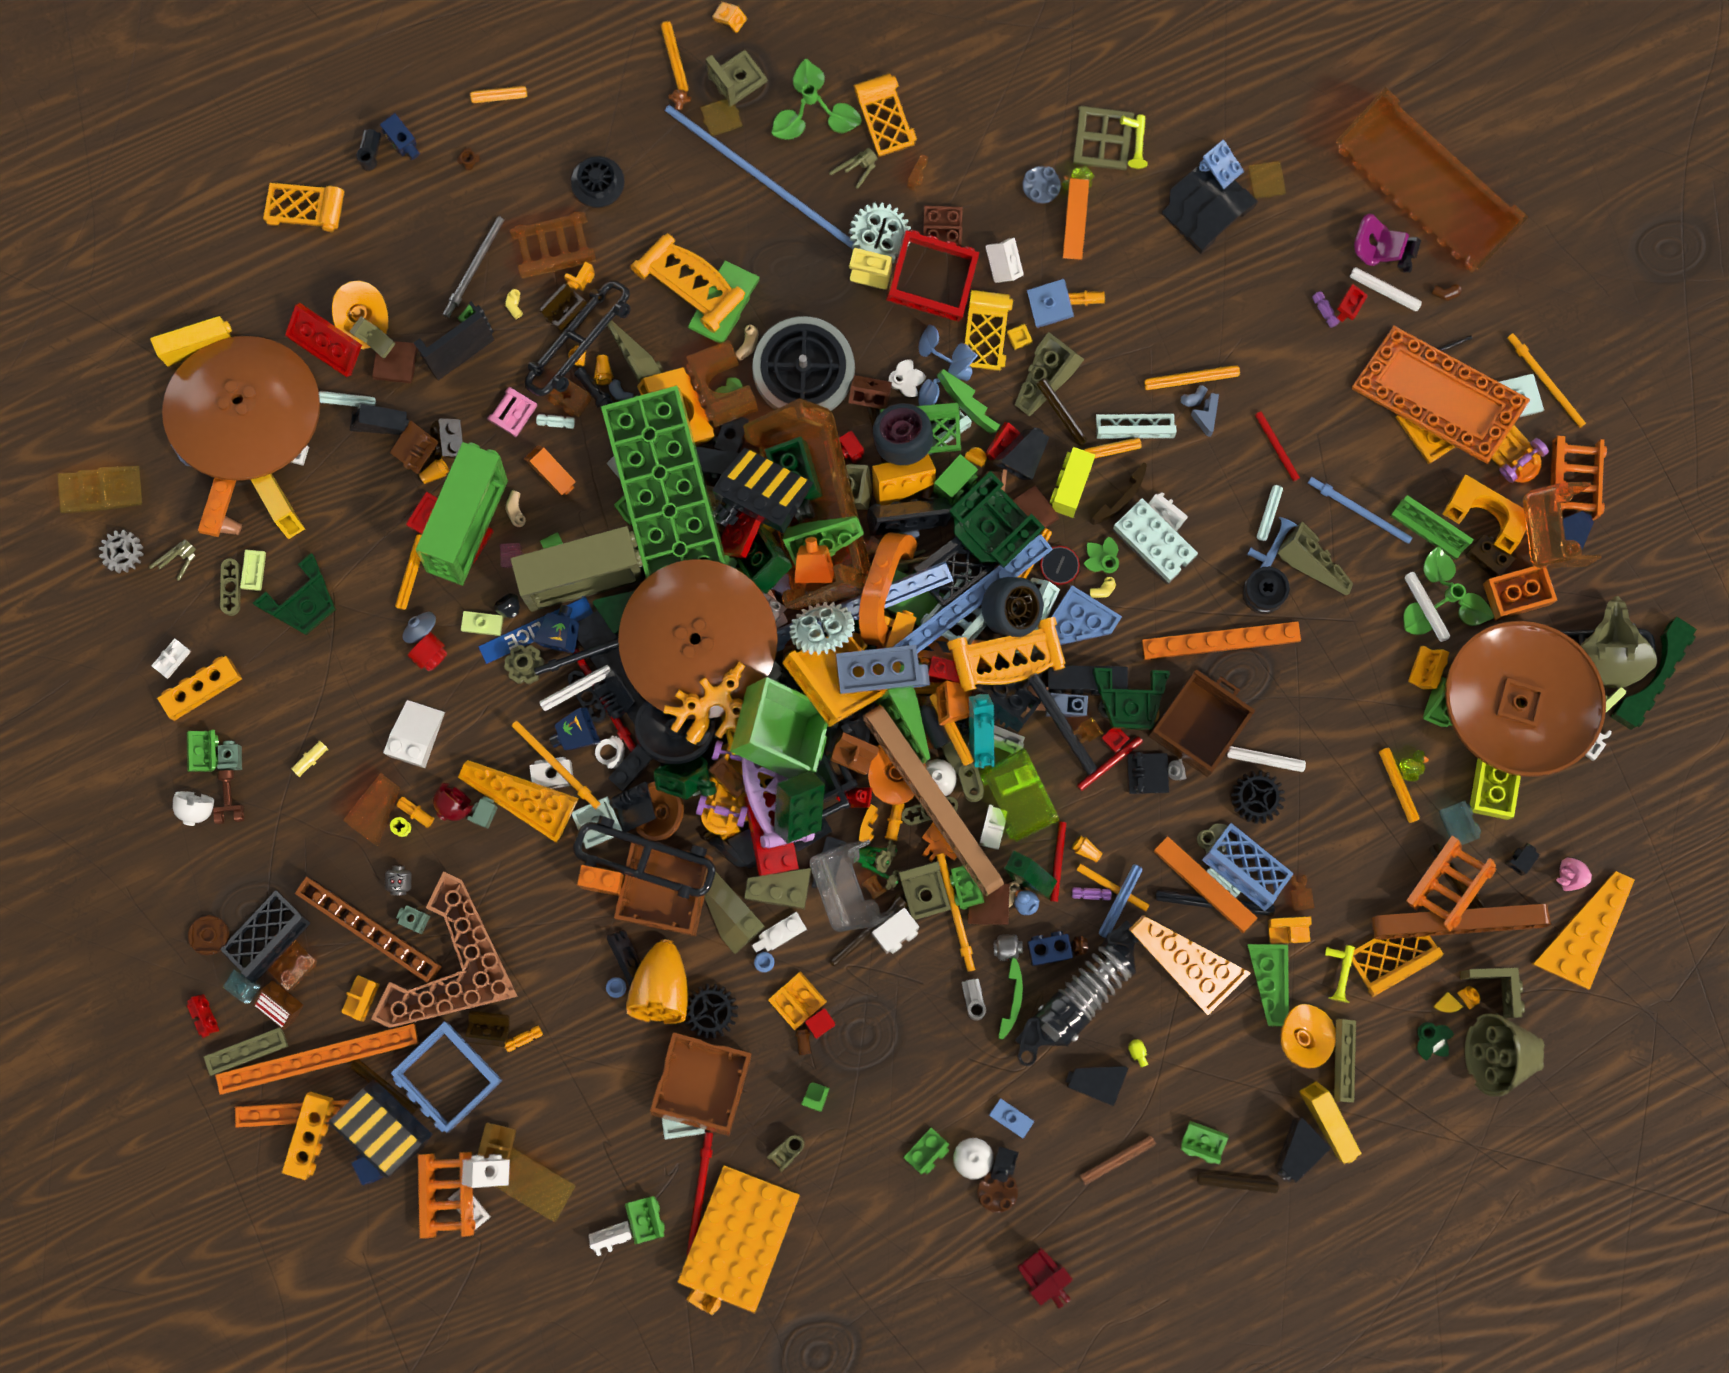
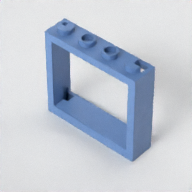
M448 1022L440 1025L391 1072L394 1076L395 1084L400 1088L403 1086L408 1091L406 1093L408 1098L414 1103L417 1101L422 1106L420 1108L422 1113L427 1117L431 1116L436 1121L434 1125L441 1132H450L503 1081L468 1043H465V1040ZM444 1034L490 1081L450 1122L438 1112L403 1074Z

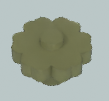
M523 645L512 648L510 651L511 656L505 658L504 665L505 670L509 672V678L517 684L525 681L526 684L530 685L538 681L539 675L536 676L534 668L545 664V660L540 657L541 652L532 645L526 648Z

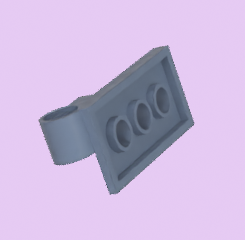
M916 645L836 654L840 694L930 685L928 665H918ZM895 662H901L904 665L902 672L897 673L893 670L892 666ZM876 664L882 665L884 667L883 674H874L873 666ZM856 666L862 667L864 675L855 677L852 673L853 668Z

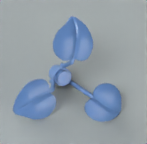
M928 325L919 341L921 356L927 357L932 352L951 363L949 367L950 374L960 380L968 381L972 375V367L969 365L978 355L964 343L956 347L952 360L940 354L934 349L939 342L938 330L935 326ZM927 379L923 383L919 391V406L934 405L939 396V386L937 384L940 382L939 379H934L933 382Z

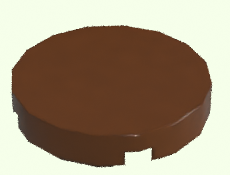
M206 915L199 917L190 926L188 931L190 946L202 955L218 954L221 951L220 949L229 940L227 925L216 916Z

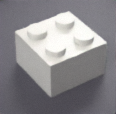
M903 908L873 931L872 935L886 954L889 952L894 954L902 947L901 943L907 939L909 942L918 935L917 930H919V926L908 911Z

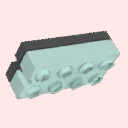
M1143 499L1133 506L1112 529L1167 585L1180 573V567L1182 566L1185 569L1198 554Z

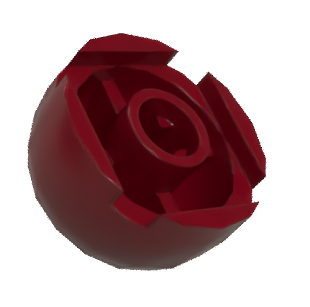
M442 783L433 797V805L437 811L436 815L444 821H460L464 819L474 807V805L470 806V798L457 787L451 789L448 787V783Z

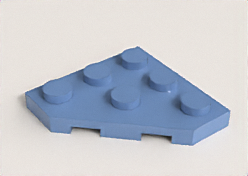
M1073 585L1052 615V617L1056 618L1057 626L1055 627L1060 645L1110 635L1122 618V616Z

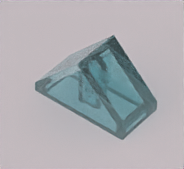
M233 970L223 988L240 1001L250 1003L261 985L252 982L241 973Z

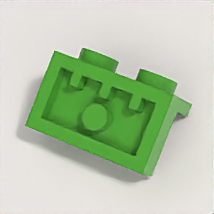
M960 866L951 869L952 875L949 877L951 885L956 888L957 894H954L956 905L965 910L967 907L985 903L983 893L965 867Z
M930 1128L903 1158L921 1175L924 1172L928 1174L936 1166L933 1162L938 1157L942 1159L949 1152L947 1148L949 1144L935 1130Z

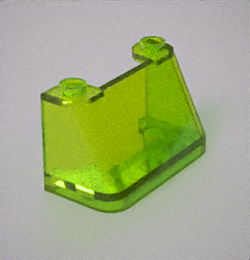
M1025 748L997 761L994 767L990 765L981 770V780L984 786L988 785L1008 824L1009 828L1006 829L1010 840L1015 839L1018 842L1059 822L1058 814Z

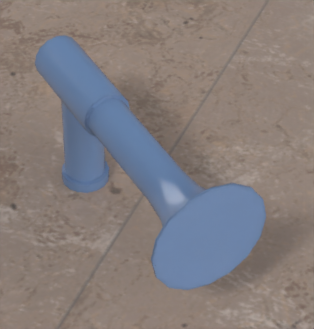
M1279 517L1281 528L1267 555L1253 548H1250L1247 555L1262 561L1261 567H1271L1288 531L1293 527H1298L1295 523Z

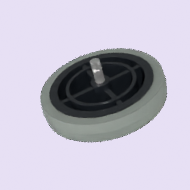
M793 317L779 322L763 335L754 353L752 373L758 392L770 407L789 417L808 419L822 416L832 411L844 400L853 381L855 361L848 341L836 327L814 317Z

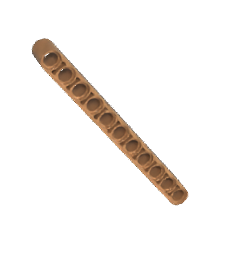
M879 705L864 714L863 720L981 892L988 896L1003 886L1004 883L1001 876L886 710Z

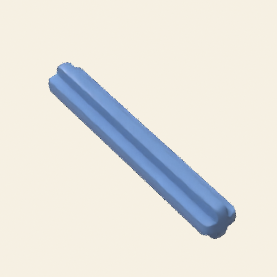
M1136 864L1132 866L1099 931L1100 936L1105 938L1113 930L1143 870L1142 867Z

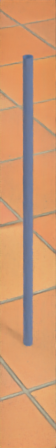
M669 105L665 111L852 248L855 241H850V237Z

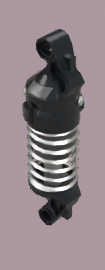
M1127 920L1117 930L1107 934L1100 945L1099 952L1106 959L1105 961L1096 954H1092L1093 959L1101 966L1097 969L1089 961H1085V964L1094 973L1086 972L1084 969L1079 968L1081 975L1079 977L1072 975L1073 981L1071 983L1065 982L1067 987L1064 990L1060 989L1045 1005L1039 1007L1035 1016L1027 1020L1022 1033L1015 1039L1020 1045L1017 1060L1022 1066L1027 1067L1035 1063L1039 1046L1068 1047L1072 1041H1076L1081 1031L1092 1021L1091 1017H1095V1010H1102V1002L1108 1003L1107 994L1115 995L1113 987L1121 988L1120 980L1128 981V978H1131L1136 973L1134 944L1139 942V940L1129 931L1133 925ZM1117 971L1123 974L1124 977L1117 974ZM1113 977L1117 984L1112 982L1110 979ZM1025 1051L1032 1054V1060L1029 1063H1025L1021 1058L1022 1053Z

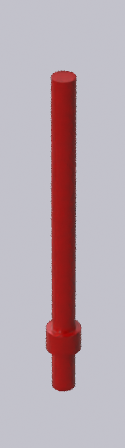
M575 649L574 654L580 651L578 649ZM584 659L576 661L585 676L592 673ZM611 717L610 719L618 730L619 738L624 740L628 749L632 752L636 745L630 737L629 729L624 727L620 718L614 720Z
M705 1132L703 1148L700 1150L701 1163L686 1256L689 1255L699 1230L709 1159L712 1158L713 1152L711 1149L713 1133Z

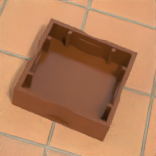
M631 843L626 863L627 867L637 869L644 846ZM652 849L644 872L700 889L704 885L708 869L704 865ZM705 855V858L713 862V858L710 855ZM625 875L614 918L623 922L696 936L705 895L700 897L690 895L689 899L677 896L678 891Z
M673 1032L665 1058L663 1075L658 1083L651 1106V1115L730 1136L752 1053L726 1046L711 1045L700 1039Z

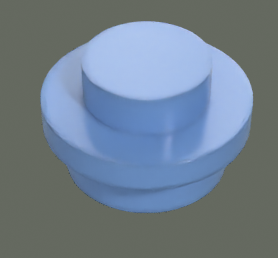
M767 952L759 953L754 960L755 967L760 972L770 971L774 967L773 956Z
M612 978L607 982L606 991L611 997H621L626 992V983L621 978Z

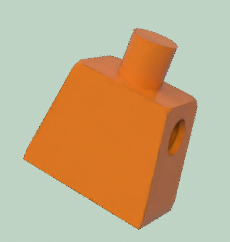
M815 537L806 538V545L800 546L797 553L795 583H832L835 570L828 547L826 545H817V538Z

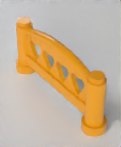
M666 233L639 260H635L630 265V268L641 279H645L649 274L653 275L703 313L704 316L700 319L701 323L710 332L715 333L720 327L719 324L743 300L745 292L738 286L732 289L724 277L710 263L695 253L674 245V238ZM673 254L675 259L681 260L679 264L665 268L668 255ZM683 265H688L689 269L695 271L692 275L679 278ZM701 275L703 280L709 281L706 286L693 289L696 276ZM716 286L718 291L723 292L721 296L707 300L710 287Z
M1051 617L1040 620L1037 626L1038 630H1034L1022 637L1007 636L968 645L966 637L948 641V649L952 650L959 680L964 692L976 689V684L1002 685L1028 679L1034 673L1039 674L1049 667L1053 668L1054 671L1064 669V664L1066 663L1055 627L1057 626L1056 618ZM1033 646L1043 653V661L1039 659L1036 662L1031 661L1030 656ZM1016 649L1026 658L1027 663L1025 665L1021 663L1019 666L1013 665L1012 661ZM998 653L1008 662V669L1003 667L1001 670L995 669ZM980 657L991 667L990 673L984 672L982 675L977 673Z

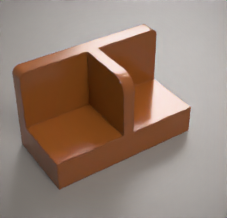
M843 732L835 742L830 760L866 775L871 761L878 754L879 748Z

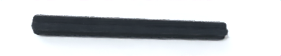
M1037 673L1030 675L1028 682L1087 774L1094 773L1097 769L1096 765Z
M1166 890L1156 891L1155 899L1157 901L1215 908L1201 895ZM1240 901L1253 914L1273 916L1275 913L1274 905H1271L1264 911L1254 902Z

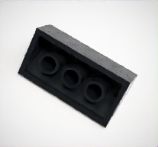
M937 496L921 501L920 499H913L906 503L896 501L890 503V505L883 506L882 504H874L869 507L866 514L870 535L877 536L890 532L899 533L945 527L952 516L949 512L952 506L946 498H939Z

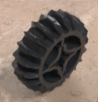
M1262 770L1258 771L1257 776L1254 771L1250 772V777L1246 773L1243 774L1244 781L1238 778L1237 783L1240 786L1234 785L1232 788L1237 792L1231 793V797L1237 798L1231 802L1232 805L1238 804L1234 811H1242L1239 816L1240 818L1247 815L1246 822H1250L1254 818V824H1258L1259 818L1262 824L1266 823V817L1269 821H1272L1274 819L1273 815L1278 816L1280 814L1277 809L1282 810L1284 807L1279 802L1285 801L1284 797H1279V795L1285 793L1284 790H1278L1282 785L1281 782L1275 785L1274 781L1277 778L1274 776L1271 780L1268 779L1270 776L1269 772L1262 777ZM1253 782L1264 783L1269 788L1259 789ZM1247 785L1250 797L1244 802L1243 790ZM1256 793L1257 795L1266 793L1260 799L1261 802L1259 800L1250 802L1256 796ZM1272 793L1273 804L1269 809L1266 797ZM1256 805L1264 813L1253 812L1247 807Z
M706 984V991H703V988L699 986L698 990L700 993L697 994L695 991H692L691 993L695 998L691 999L688 997V1002H691V1006L687 1005V1009H690V1012L686 1013V1017L690 1016L691 1019L687 1020L686 1024L694 1023L690 1030L694 1031L699 1028L698 1036L705 1031V1038L709 1037L710 1032L715 1039L717 1038V1031H719L721 1036H724L723 1028L728 1032L731 1031L730 1027L727 1026L728 1023L736 1024L735 1021L731 1020V1017H738L737 1013H732V1010H737L738 1006L731 1005L736 999H728L732 994L730 991L725 995L723 994L725 987L722 986L720 991H717L718 985L714 984L713 990H710V985ZM707 995H718L724 1001L712 1004ZM702 998L704 1009L695 1015V1006ZM706 1002H708L710 1006L712 1005V1008L714 1006L717 1008L716 1011H714V1017L716 1021L713 1017H710V1014L708 1016L706 1015V1012L708 1011V1005ZM727 1007V1017L720 1024L718 1013ZM710 1018L715 1028L703 1027L698 1021Z

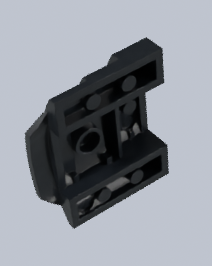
M1197 166L1170 190V204L1164 209L1162 214L1202 254L1215 242L1219 234L1240 216L1243 218L1257 205L1258 201L1246 188L1243 189L1235 180L1223 189L1211 169L1209 171H1201L1199 166Z

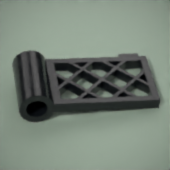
M929 704L921 706L919 709L924 731L933 749L936 750L952 742L944 725H939L938 714L934 706H929ZM994 715V722H996L999 718ZM966 718L962 719V722L955 721L956 725L960 727L959 731L962 737L969 734V726L965 724Z

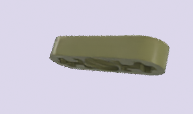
M231 558L224 560L221 564L220 608L228 616H234L240 611L241 567L236 560ZM231 563L235 567V569H232L231 575L233 577H236L235 579L226 578V576L230 577V571H228L226 568L230 567ZM229 582H234L236 585L233 592H227L225 589ZM225 596L231 597V603L235 605V607L231 608V611L226 608L230 604V599L228 597L225 598Z
M946 797L951 804L954 803L955 806L953 808L957 811V800L953 797ZM921 804L908 807L902 813V821L908 826L932 821L930 817L925 815ZM921 808V815L924 819L920 820V816H916L914 821L910 822L905 816L908 815L909 811L912 814L918 813L917 809Z

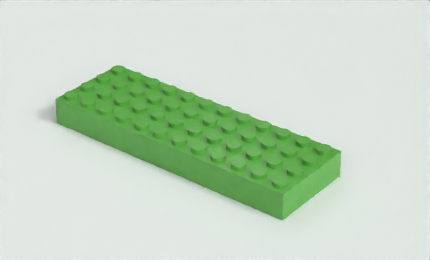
M673 386L601 406L646 579L667 565L685 560H711L727 565L681 389L678 386Z

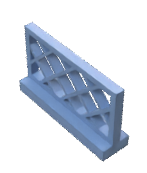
M1232 823L1228 825L1202 859V861L1264 911L1275 902L1276 897L1294 874ZM1229 831L1236 835L1237 841H1229ZM1243 845L1250 846L1253 854H1245ZM1218 846H1226L1228 855H1223L1217 850ZM1231 846H1239L1240 854L1232 855ZM1246 858H1254L1256 867H1248ZM1259 858H1265L1268 861L1269 867H1261ZM1233 859H1242L1243 868L1235 865ZM1257 871L1259 880L1251 878L1249 872ZM1262 871H1270L1272 880H1264ZM1275 871H1281L1286 877L1282 880H1277ZM1265 884H1273V895L1266 890Z

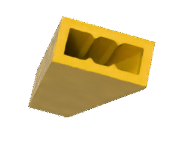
M218 316L150 338L157 356L170 367L188 359L193 353L209 344L231 338L229 332L232 329L228 321L224 322Z
M272 473L250 479L272 519L288 539L305 530Z
M1317 1081L1300 1090L1299 1092L1337 1159L1343 1164L1356 1160L1361 1152L1330 1092Z

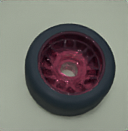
M896 404L886 408L878 415L873 425V438L876 449L883 459L895 465H910L920 461L928 454L933 444V431L929 417L922 409L912 404Z

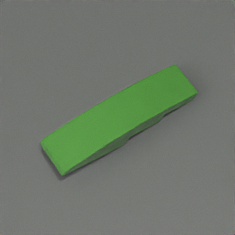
M941 370L937 377L955 403L959 404L960 409L988 433L996 432L1000 425L984 415L988 407L972 397L976 390L946 370Z

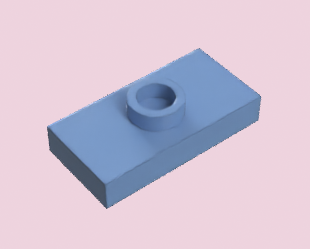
M1001 1098L989 1115L1021 1138L1025 1137L1034 1123L1032 1119Z

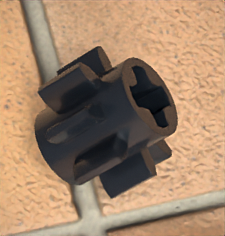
M719 504L714 510L717 513L715 519L725 527L728 524L734 525L739 519L736 516L738 510L727 504Z

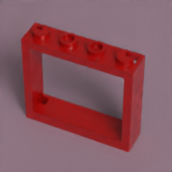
M906 230L901 240L886 301L960 322L964 314L980 252H976L971 247L963 248L957 246L952 241L943 242L935 236L920 235L918 231ZM909 242L970 260L958 308L896 289Z

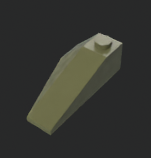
M1301 522L1281 544L1278 551L1281 559L1295 569L1347 596L1352 589L1353 583L1339 565L1333 564L1329 551H1324L1318 544L1320 539L1306 524Z

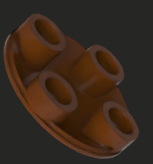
M990 1172L979 1182L977 1189L978 1199L982 1206L991 1212H1005L1017 1200L1018 1187L1016 1181L1010 1175L1007 1182L998 1181L991 1178L992 1172Z

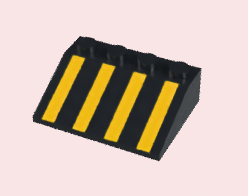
M744 448L723 472L712 491L715 498L784 534L812 487L813 482Z
M375 1079L359 1091L328 1121L336 1131L387 1179L421 1151L433 1136L423 1124Z

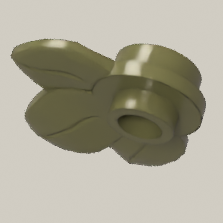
M1214 824L1209 830H1202L1198 834L1197 843L1201 848L1205 849L1206 854L1228 827L1227 825ZM1203 838H1208L1210 842H1204ZM1218 846L1217 850L1223 855L1227 853L1226 846Z

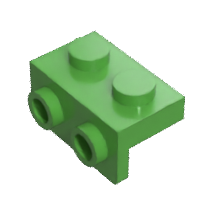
M215 730L187 732L188 772H212L216 769L218 754H215V747L218 746V735H215Z
M1189 1121L1181 1141V1150L1189 1156L1203 1158L1208 1163L1220 1164L1228 1135Z
M654 1196L625 1204L635 1244L664 1237L665 1227L663 1221L660 1220L658 1213L660 1207Z

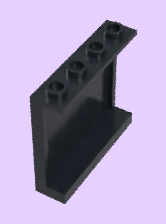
M472 301L469 304L474 314L429 347H426L420 338L414 342L427 367L438 381L494 341L492 336L494 331L484 311L479 305L475 307Z

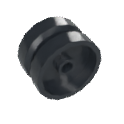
M1270 566L1261 567L1253 571L1244 583L1242 591L1243 600L1247 607L1256 613H1272L1278 610L1288 598L1290 591L1289 581L1279 569Z

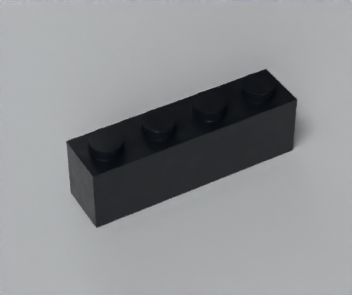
M1065 665L1064 669L1057 671L1049 667L1047 669L1048 691L1055 694L1071 692V695L1091 693L1092 696H1101L1093 675L1094 668H1112V689H1128V667Z

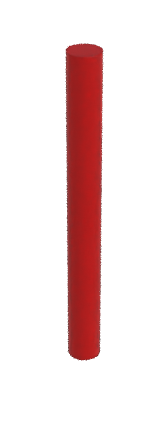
M1262 411L1255 414V417L1293 482L1300 479L1297 471Z
M1137 736L1096 769L1094 773L1081 781L1077 787L1083 791L1143 743L1142 739Z
M1066 822L1058 823L1053 877L1058 882L1050 896V901L1058 902Z

